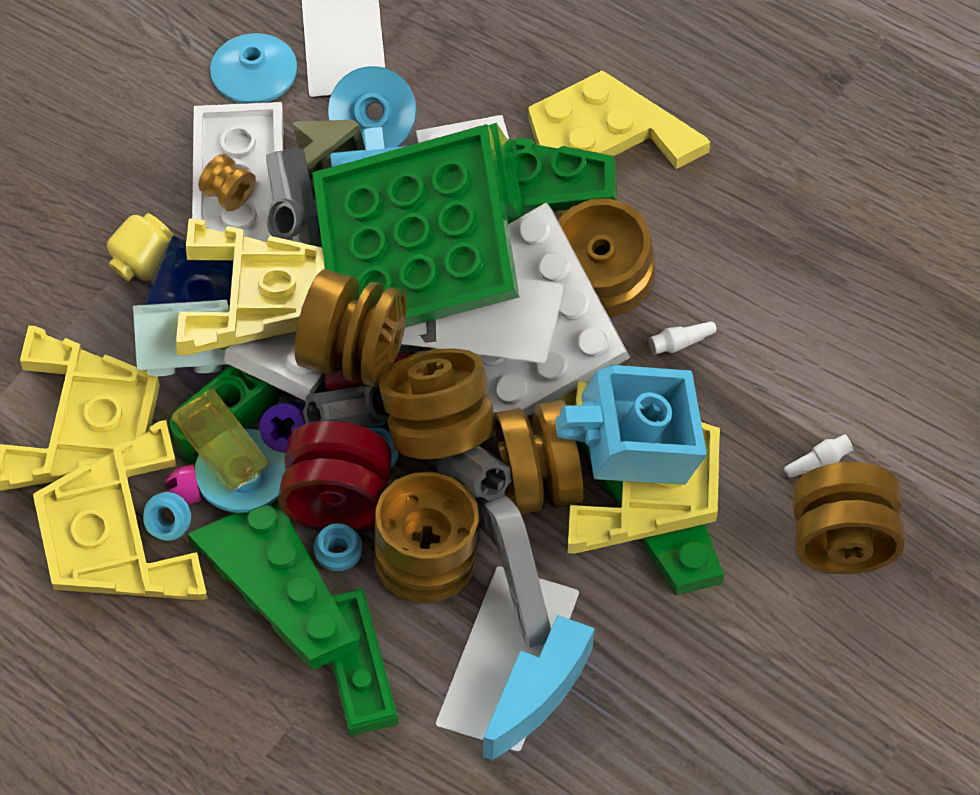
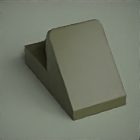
M354 120L297 121L292 123L298 147L304 149L312 194L315 192L312 172L332 167L330 153L366 150L360 126Z

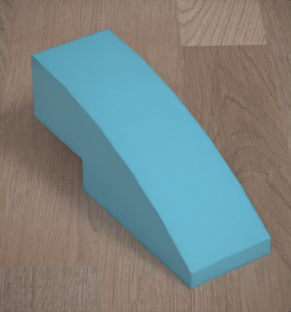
M557 615L540 657L520 650L483 738L484 758L493 761L517 745L539 727L563 701L580 676L593 650L595 628Z

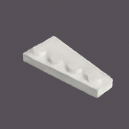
M296 332L231 345L225 351L223 362L306 401V396L315 393L325 379V375L322 372L297 366L294 350Z

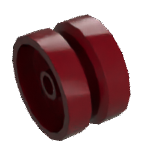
M320 421L307 423L295 429L287 440L284 458L286 471L281 477L278 495L280 509L293 521L304 527L322 531L331 524L337 523L347 525L356 532H362L374 527L375 508L382 492L386 489V482L390 477L392 462L390 445L382 436L370 429L348 422Z

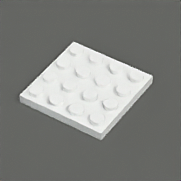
M547 202L508 224L516 277L560 283L565 286L547 360L545 363L479 355L484 365L488 383L485 393L491 399L494 412L521 408L529 416L533 413L536 404L555 401L575 390L577 382H589L597 370L610 365H619L630 358ZM430 350L417 351V352H415V354L422 353V352H426V351H430Z

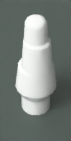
M710 321L688 327L665 328L660 334L649 337L650 350L654 355L663 352L675 353L716 333V325Z
M846 434L836 439H825L813 447L812 452L785 466L784 473L787 478H794L817 467L838 463L843 456L854 451L853 446Z

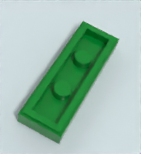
M364 588L332 595L334 602L356 639L357 651L331 662L349 735L354 736L399 725Z

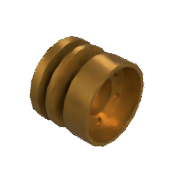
M322 269L313 280L301 309L294 344L297 366L325 374H333L343 359L345 379L357 381L361 377L363 384L379 387L378 381L381 375L394 364L402 344L407 313L405 291L388 287L384 292L382 284L370 282L360 296V286L356 277Z
M435 472L412 473L397 479L382 492L375 508V568L383 585L399 598L416 603L441 602L457 595L470 582L476 566L479 516L477 503L469 489L453 477Z

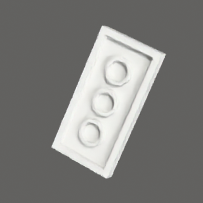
M282 102L194 106L192 219L206 221V228L225 232L227 226L243 229L244 237L267 242L269 236H272L266 224L268 209L274 202L266 155L284 150ZM220 154L228 155L235 161L238 169L246 168L256 177L252 194L240 208L234 211H228L223 208L216 196L208 197L199 190L198 186L199 178L204 168L214 157Z

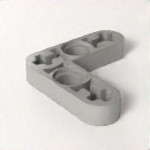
M472 494L478 506L480 527L500 552L515 615L524 643L527 648L545 644L551 631V626L521 513L505 494L504 497L491 502H487L482 497H476Z

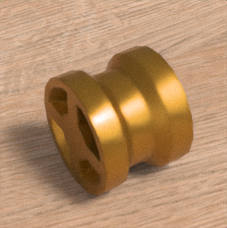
M220 154L214 157L204 168L199 178L198 186L199 190L208 197L216 196L223 208L228 211H234L240 208L252 194L256 177L246 168L238 169L235 161L228 155Z

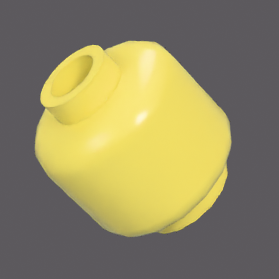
M149 213L144 217L132 215L125 220L107 241V249L113 257L109 262V266L128 282L134 276L142 281H150L173 257L175 249L171 241L175 236L167 226Z

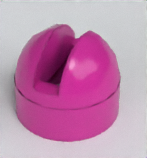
M194 464L179 467L169 474L165 486L172 489L168 492L179 495L188 505L202 502Z

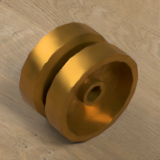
M610 198L590 199L571 207L558 219L609 317H616L635 309L649 295L655 281V259L652 250L651 232L639 212L629 204Z
M456 348L434 349L411 355L386 369L378 381L385 411L390 414L387 421L394 449L405 457L436 459L463 453L488 439L493 434L497 425L491 399L485 393L488 383L481 356L470 350Z
M562 399L536 404L532 419L533 431L526 413L521 408L494 412L497 424L494 429L496 457L510 467L512 482L507 486L505 492L521 514L540 511L544 497L543 483L550 501L556 507L581 503L583 501V480L577 443L575 440L557 438L555 420L560 415L561 409L566 406Z
M839 462L817 467L803 474L794 483L792 493L793 514L797 520L795 546L796 555L803 564L816 571L831 574H859L875 571L892 564L903 554L905 546L904 526L899 516L902 506L900 483L894 473L881 466L864 462Z

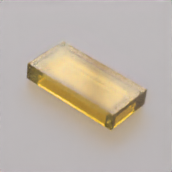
M213 388L173 414V421L229 494L269 467L270 462Z

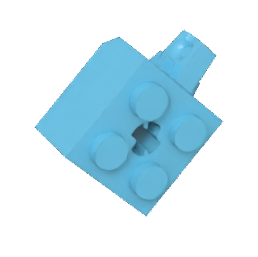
M610 365L595 372L581 395L582 405L564 406L560 411V415L555 420L557 438L586 442V445L589 446L594 479L686 485L707 456L692 371L621 365Z

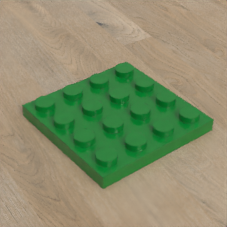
M488 124L312 172L325 270L356 277L360 286V296L370 282L382 284L384 292L388 287L404 290L407 297L405 327L520 297L494 136Z

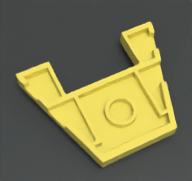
M603 70L528 107V119L535 142L538 145L553 148L567 146L615 156L647 139H652L675 169L709 153L710 141L707 137ZM568 210L557 211L558 218L560 219Z
M189 219L186 241L187 260H234L230 310L228 313L179 312L176 336L177 356H186L296 332L307 292L316 275L322 269L325 270L323 249L269 236L267 242L244 237L243 229L227 226L225 232L206 228V221Z
M29 325L20 358L22 369L24 371L66 374L49 448L0 444V491L55 482L84 464L91 465L114 452V447L124 441L129 440L131 442L150 431L149 427L152 424L160 387L158 376H149L147 371L137 370V367L106 354L103 358L82 350L79 343L66 338L62 342L46 335L44 329Z
M577 382L576 405H582L581 395L588 385L586 382ZM701 422L707 456L686 485L623 481L621 508L570 505L568 553L576 554L715 522L718 513L720 428Z
M166 420L159 421L150 426V431L131 442L126 440L113 448L114 452L91 465L86 463L33 494L54 590L198 601L208 599L197 552L149 564L146 563L128 477L176 466Z

